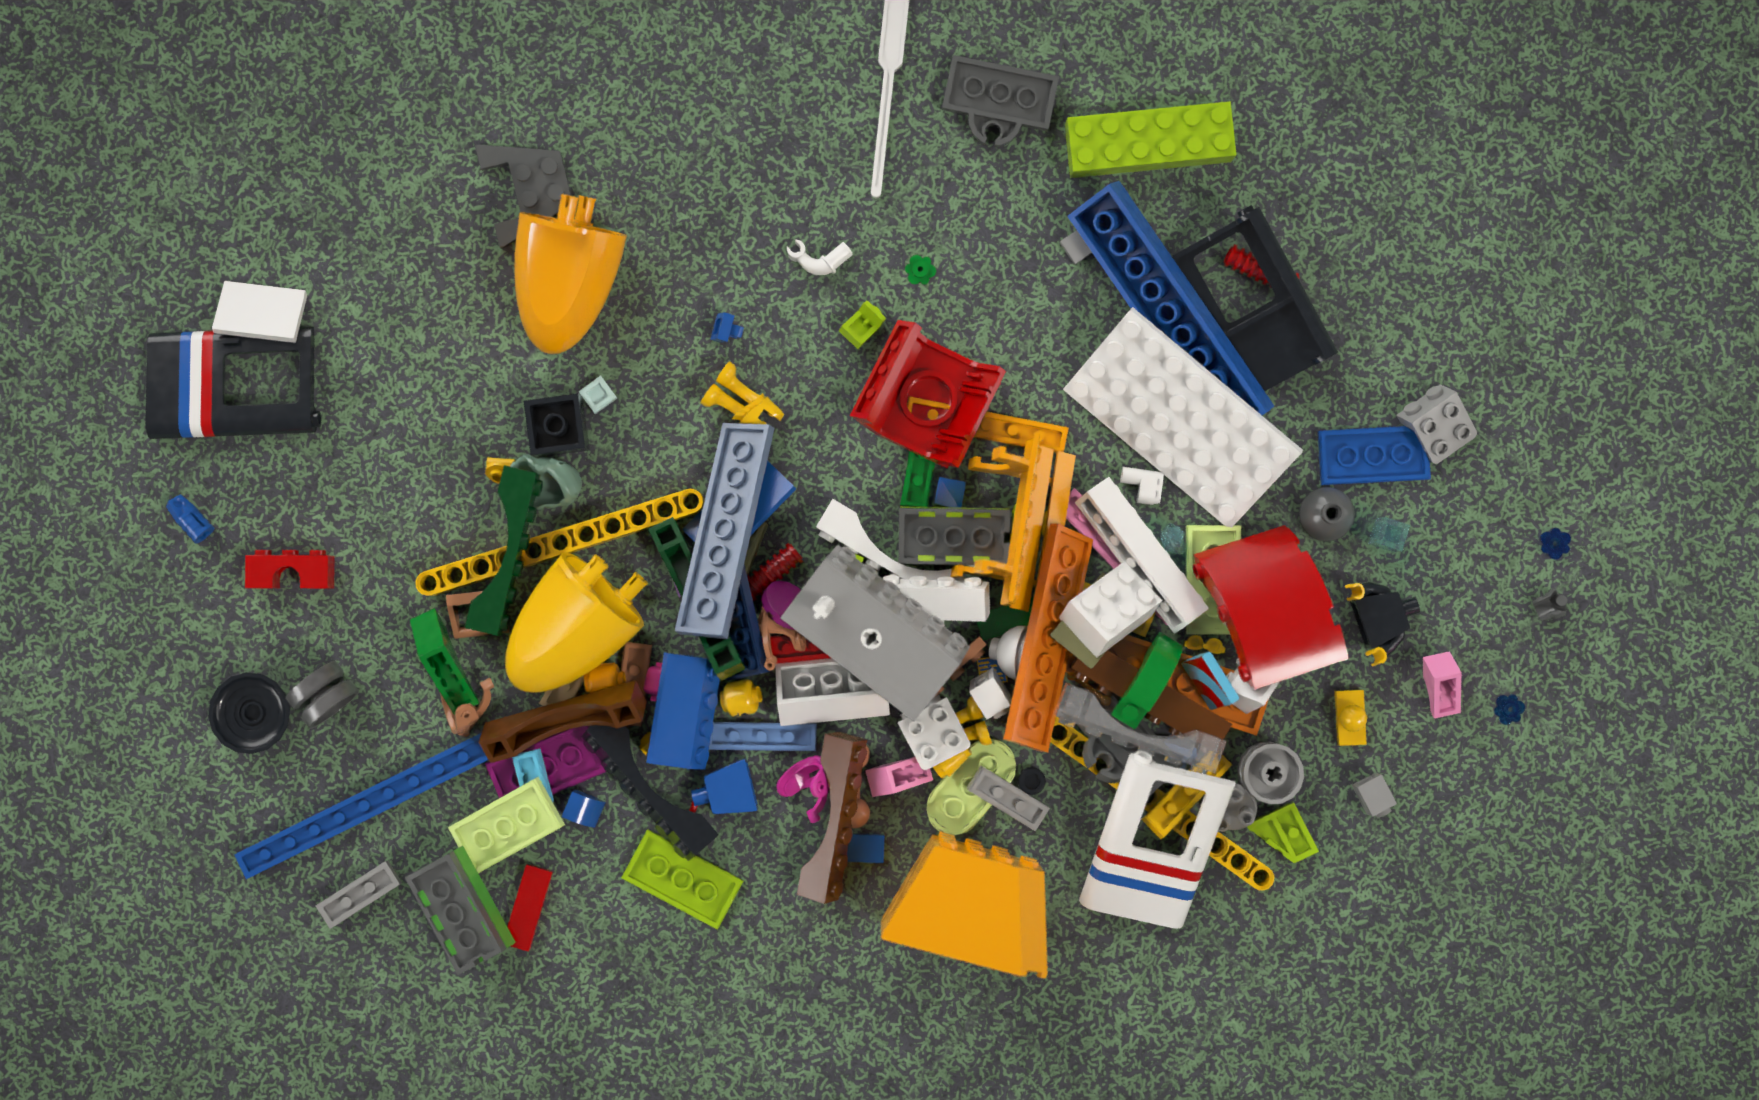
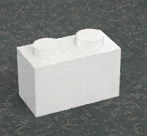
M993 667L970 680L969 692L986 719L992 716L994 719H997L1009 711L1007 707L1011 706L1010 693Z

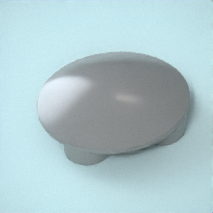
M1235 783L1218 831L1240 830L1253 824L1257 815V803L1245 787Z

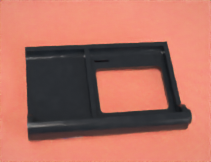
M1250 205L1237 213L1238 219L1176 253L1172 258L1258 383L1266 391L1305 369L1338 353V350L1260 207L1254 209ZM1241 233L1268 280L1275 298L1236 321L1227 322L1194 263V258L1199 253L1233 234Z

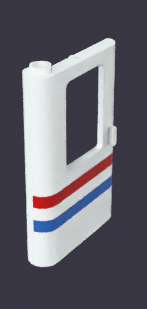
M1144 751L1129 754L1079 898L1080 903L1090 910L1170 928L1178 929L1183 927L1232 795L1235 781L1155 763L1149 753ZM1157 780L1205 791L1204 799L1182 855L1169 854L1132 844L1152 785Z

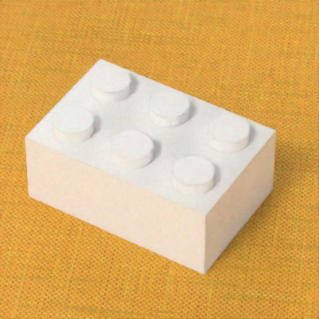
M1124 561L1070 600L1059 619L1063 620L1097 658L1148 620L1163 600Z

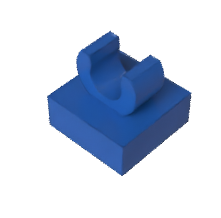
M725 312L718 313L710 340L723 343L728 342L729 337L741 338L744 327L732 324L735 315Z

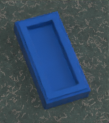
M853 833L848 845V862L883 863L885 835Z

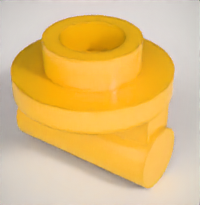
M488 457L485 470L486 476L491 481L500 484L504 465L510 467L513 461L515 462V459Z

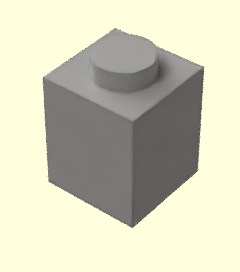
M1374 773L1352 785L1367 815L1380 818L1392 811L1391 807L1397 804L1382 774Z

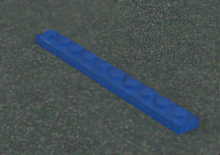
M481 733L234 854L245 878L248 879L488 761L479 744Z

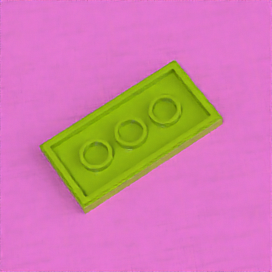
M647 829L621 878L718 930L744 880L698 855L689 861L686 858H681L673 849L674 844L670 840Z

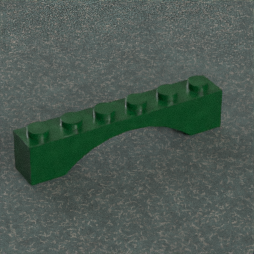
M504 465L498 495L504 505L508 523L506 553L493 581L481 594L471 601L465 624L467 629L501 636L503 631L508 630L511 616L507 615L509 605L514 604L517 595V588H514L516 577L521 576L524 562L520 561L522 551L527 550L530 541V534H527L529 523L533 524L536 517L537 508L533 507L535 497L541 495L543 481L540 480L541 475L538 473Z
M671 517L648 529L682 598L692 553L674 517ZM729 633L727 639L699 636L715 674L721 681L746 669Z

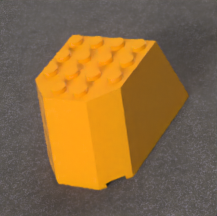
M939 831L938 835L932 834L882 916L881 939L1018 976L1026 977L1027 971L1037 972V977L1046 979L1044 870L1037 860L1023 855L1020 858L1010 855L1008 849L992 845L991 849L983 848L982 842L969 838L965 839V843L957 841L955 835Z

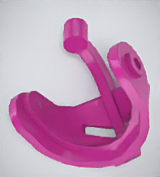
M818 755L797 762L777 782V792L782 797L793 796L802 789L810 788L812 795L818 798L815 806L806 812L810 823H816L821 819L819 813L825 806L828 791L830 790L826 773L820 761L821 756ZM820 769L816 776L810 777V773Z

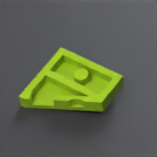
M1294 801L1256 818L1253 824L1247 826L1251 832L1253 831L1293 863L1319 852Z

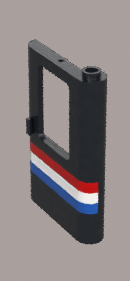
M299 327L296 343L217 334L213 331L150 333L147 339L145 417L146 432L149 439L315 433L317 427H321L322 419L320 411H316L314 407V327ZM299 352L300 380L298 402L287 404L225 405V358L227 355Z

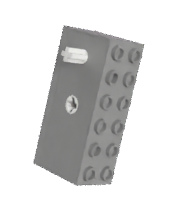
M839 545L824 559L781 616V619L913 721L917 719L961 664L970 648L963 636L949 631L944 627L945 625L942 620L934 615L930 616L922 610L920 603L912 598L908 599L894 583L883 580L872 566L864 565L856 559V555L850 549Z

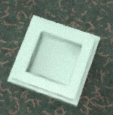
M599 376L579 391L595 414L617 399L602 376Z

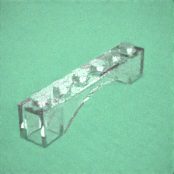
M1066 682L1054 712L1055 716L1060 718L1058 722L1072 728L1075 727V724L1086 727V733L1101 737L1102 733L1112 736L1111 741L1127 747L1128 742L1139 746L1137 751L1147 752L1151 756H1154V753L1157 752L1165 755L1164 760L1180 766L1182 761L1191 765L1190 770L1205 775L1207 771L1216 772L1226 745L1224 739L1197 729L1172 736H1156L1137 732L1111 717L1091 691Z

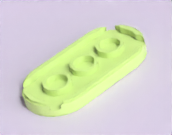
M991 739L992 744L982 745L979 741L974 742L969 747L972 755L950 777L946 776L940 780L931 791L927 799L926 808L929 821L935 829L958 835L967 833L978 823L992 805L966 788L981 765L1009 783L1012 782L1015 776L1016 762L1013 752L1006 744L996 739Z

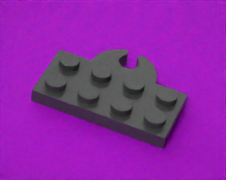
M953 55L942 110L968 115L970 132L982 145H985L987 140L985 129L989 126L997 127L1000 131V136L995 140V148L1002 147L1011 143L1017 137L1021 126L1048 132L1059 76Z
M1098 691L1070 717L1089 737L1084 744L1082 754L1087 769L1096 763L1097 758L1103 759L1107 764V769L1100 770L1095 776L1101 781L1120 783L1129 754L1136 753L1137 751L1149 753L1155 763L1175 768H1180L1183 765L1143 720H1141L1136 729H1133L1111 715L1121 697L1114 693L1109 697ZM1155 781L1152 785L1149 796L1153 794L1164 783V781Z

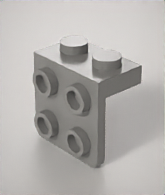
M1441 384L1430 388L1426 395L1417 401L1407 404L1404 410L1396 415L1402 425L1414 430L1429 460L1434 464L1440 463L1477 435V431L1457 392Z

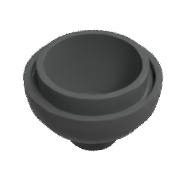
M1322 487L1310 492L1302 501L1299 510L1300 523L1309 536L1319 541L1340 539L1350 530L1355 517L1354 506L1350 498L1342 491L1332 487ZM1328 508H1332L1335 511V517L1332 519L1326 515Z

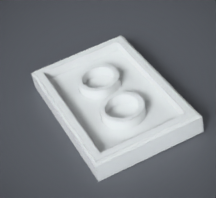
M224 281L212 330L217 334L296 343L307 293L305 290Z

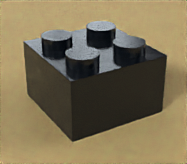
M580 394L523 401L531 456L539 458L590 451L583 397Z

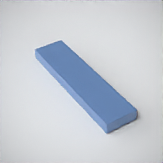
M713 722L709 750L816 751L817 723L780 726V723Z

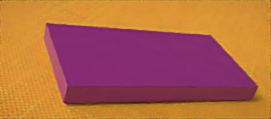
M590 726L562 731L522 751L541 749L552 795L606 772L601 765L602 760L595 753L589 752L583 744L581 736ZM512 757L493 763H485L499 798L520 787Z

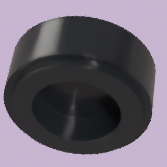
M1027 767L1020 772L1018 785L1025 793L1035 795L1040 793L1045 787V776L1038 768Z

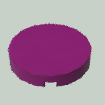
M775 581L764 590L761 598L763 608L766 613L770 611L775 623L784 628L795 630L783 621L781 616L800 593L801 589L789 582Z

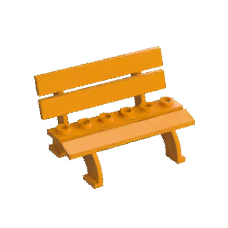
M1034 433L1033 439L1026 441L1024 457L1005 453L1006 447L1000 446L993 449L992 460L1005 464L981 463V457L979 456L969 459L968 470L1020 478L1007 564L981 559L975 561L974 567L952 566L950 576L958 578L962 577L963 574L1004 580L1000 605H1010L1009 608L1026 612L1029 611L1032 587H1035L1036 591L1050 524L1065 526L1076 455L1057 451L1053 478H1050L1054 449L1039 446L1040 434ZM1048 486H1051L1037 580H1034Z

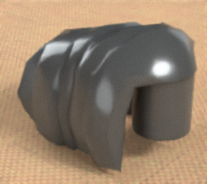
M1550 589L1545 595H1540L1532 603L1543 622L1551 620V618L1558 619L1564 617L1568 600L1566 596L1559 595L1556 589Z

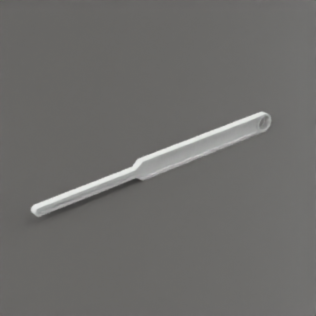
M885 0L878 57V63L884 70L871 186V196L873 198L881 196L894 72L903 63L909 0Z

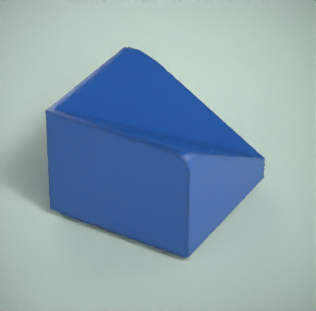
M939 477L934 505L961 507L966 482Z

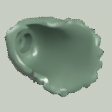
M523 454L516 462L513 461L510 465L513 468L541 475L540 480L543 481L542 492L539 497H535L533 506L537 510L568 506L579 496L582 487L580 474L572 465L565 461L550 457H540L537 459L529 454Z

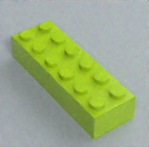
M1231 101L1068 117L1065 123L1070 178L1229 163L1236 157Z

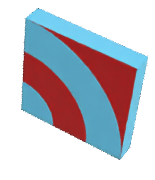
M1211 652L1188 658L1181 663L1210 710L1231 705L1239 700L1238 694Z

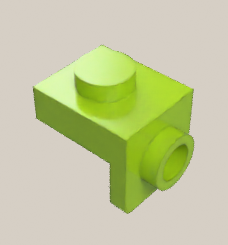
M866 300L860 309L841 326L839 332L859 349L880 329L886 317L878 307Z

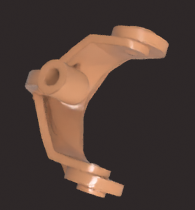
M762 605V611L757 620L761 636H763L764 651L767 658L764 666L767 670H773L776 666L777 658L772 654L770 634L775 633L789 636L794 649L799 651L806 650V638L796 630L787 629L775 623L772 619L773 615L770 611L766 613Z
M490 678L480 682L483 696L478 707L472 704H463L456 709L455 715L441 695L445 716L452 733L464 737L470 735V730L489 706L491 700L490 689L494 688Z

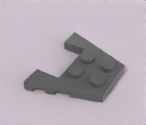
M475 145L482 171L509 164L520 212L556 217L559 211L561 194L572 196L560 151ZM519 218L494 224L501 249L508 247L516 241Z

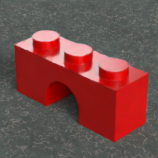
M255 550V555H245V588L280 589L281 574L287 568L292 567L300 576V588L334 589L335 556L326 555V550H309V555H299V550H282V555H272V550Z

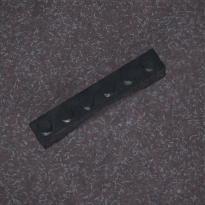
M592 725L583 733L581 737L586 749L593 754L595 753L602 760L601 765L609 774H614L620 781L619 786L627 795H632L638 802V809L645 816L651 817L656 823L655 828L663 837L670 839L674 844L673 849L681 858H686L688 861L691 860L719 835L702 814L689 812L672 805L661 798L647 784L633 759L629 730L626 726L613 728L610 726Z

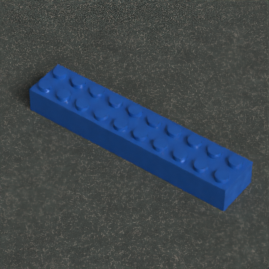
M1120 181L1108 184L1067 216L1130 308L1136 309L1259 414L1264 415L1274 407L1270 398Z

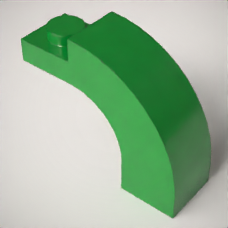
M1159 632L1145 652L1144 660L1135 678L1113 709L1111 715L1131 728L1136 729L1147 711L1149 712L1172 676L1181 657L1183 646L1162 632Z

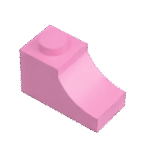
M1450 651L1423 657V679L1427 686L1430 710L1434 719L1461 713V671Z
M915 756L865 770L872 797L894 794L933 780L931 769L923 770Z

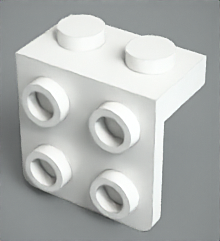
M939 695L934 697L915 721L911 720L904 713L900 715L902 720L898 724L923 770H928L970 747V741L947 697L942 700Z

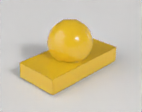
M1364 690L1335 691L1337 745H1367V715L1365 712Z

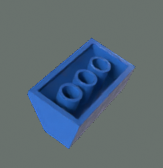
M664 653L646 763L686 769H706L720 682L709 658Z

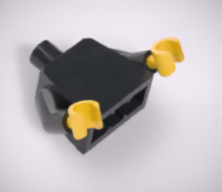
M1372 582L1346 584L1345 588H1350L1352 591V595L1347 598V601H1350L1365 648L1372 649L1366 651L1365 655L1369 656L1372 654L1375 661L1371 664L1372 667L1382 664L1386 661L1387 656L1394 652L1403 641L1405 631L1410 629L1407 617L1420 613L1418 601L1415 597L1402 601L1398 592H1391L1387 586Z

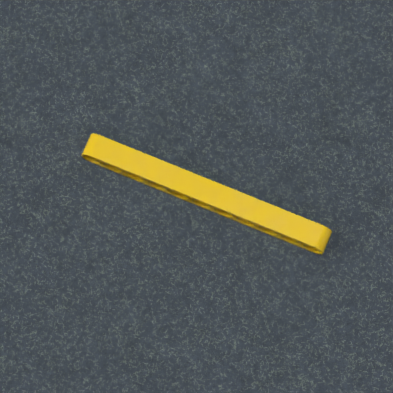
M686 489L530 538L528 548L522 551L520 561L524 562L523 568L558 558L564 552L574 553L647 530L671 517L679 520L698 514L703 509L705 499L697 490ZM691 494L697 495L699 498V504L694 509H688L685 506V499ZM668 502L673 507L672 514L668 517H662L659 514V507L661 504ZM637 511H644L647 517L646 522L640 526L635 525L633 522L634 514ZM612 519H617L620 522V529L615 534H611L607 530V524ZM586 527H591L594 531V537L589 542H584L581 538V532ZM560 535L566 536L568 540L567 547L563 550H558L555 546V540ZM534 543H538L542 550L537 558H532L529 554V548ZM507 546L424 571L416 578V588L423 595L436 596L494 578L502 565ZM485 559L489 564V570L486 574L481 575L477 570V565L481 560ZM455 568L461 569L463 577L458 583L451 579V573ZM430 576H433L436 580V587L432 591L427 590L425 587V581Z
M1056 716L1054 726L1062 725L1065 728V735L1060 740H1055L1051 737L1050 742L1086 767L1083 755L1077 756L1073 748L1077 742H1086L1088 738ZM1096 763L1088 768L1096 775L1099 772L1096 768ZM1108 783L1115 789L1119 786V783ZM1157 789L1154 792V799L1150 803H1146L1144 809L1149 811L1165 793ZM1188 811L1172 829L1189 840L1190 835L1186 833V826L1189 822L1196 821L1197 816ZM1220 832L1217 833L1216 837L1220 838L1221 846L1218 850L1211 851L1209 856L1255 889H1269L1274 882L1273 871ZM1235 854H1242V864L1238 867H1232L1231 858ZM1258 870L1265 871V879L1261 883H1255L1253 880V876Z

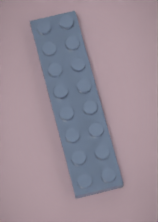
M722 424L675 627V632L679 634L728 638L775 429L769 424Z

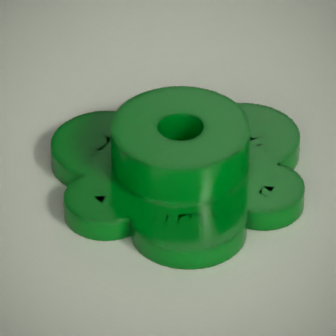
M913 255L910 258V264L905 266V271L909 274L908 280L911 284H918L920 282L925 285L929 282V278L934 277L936 274V268L931 265L929 257L922 259L920 255ZM918 268H922L923 271L919 272Z

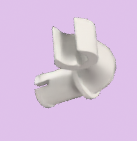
M795 240L796 245L800 248V252L794 253L787 246L788 257L792 261L798 262L807 272L814 275L835 274V269L853 255L850 248L844 242L824 257L822 255L820 259L811 258L806 253L804 243L800 240Z

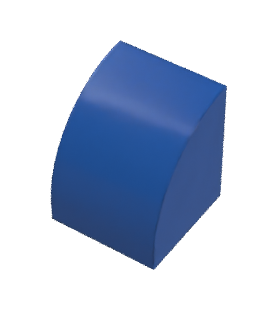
M574 790L571 793L562 817L584 826L596 827L606 802L579 790Z

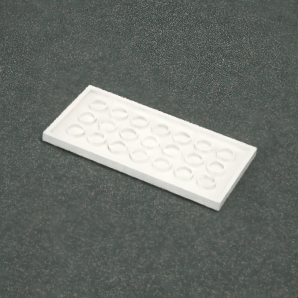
M1133 307L1063 389L1226 527L1232 528L1303 451Z

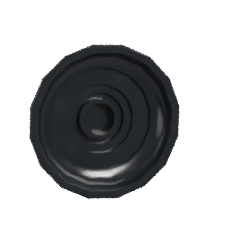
M245 672L231 676L217 687L210 700L208 718L212 732L222 745L238 753L254 754L268 750L282 738L289 725L290 707L286 700L285 692L276 681L263 674Z

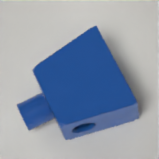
M747 758L740 759L704 776L706 787L691 790L694 806L710 803L713 814L753 812L759 808Z

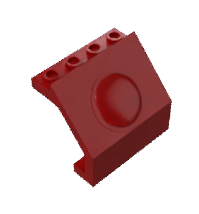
M897 320L850 416L874 434L947 469L949 466L959 468L1006 371L1000 366L970 360L929 340L920 333L922 327L915 322ZM908 397L949 404L950 408L948 410L913 403L910 412L907 402ZM931 409L938 412V417L935 420H930L927 416L928 411Z

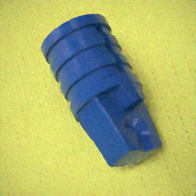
M181 494L168 501L166 508L176 523L182 527V530L187 533L195 544L202 542L214 531V526L199 512L197 507Z

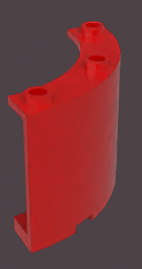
M1286 525L1193 554L1195 564L1192 565L1194 575L1212 595L1218 606V616L1221 622L1226 623L1240 662V666H1238L1240 678L1243 682H1247L1254 690L1349 659L1340 624L1334 626L1329 611L1334 606L1322 577L1307 551H1300L1297 546L1299 545V539Z

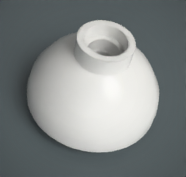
M1028 626L1011 628L1001 638L994 637L990 643V659L997 660L1002 672L1014 680L1017 679Z

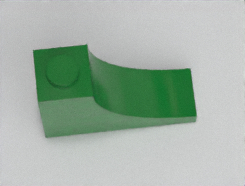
M434 608L410 619L418 657L452 713L455 715L456 709L463 704H472L473 706L479 704L478 697L470 685L455 653L447 628L436 609Z

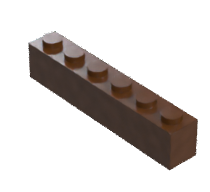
M1108 650L1092 669L1077 657L1074 658L1070 665V668L1075 670L1073 676L1085 683H1088L1089 679L1099 684L1097 690L1109 697L1113 693L1122 697L1139 671L1138 668ZM1167 685L1154 706L1144 716V718L1158 726L1161 721L1169 725L1168 732L1180 739H1183L1184 736L1194 740L1192 746L1205 754L1208 750L1217 752L1232 726L1230 722Z

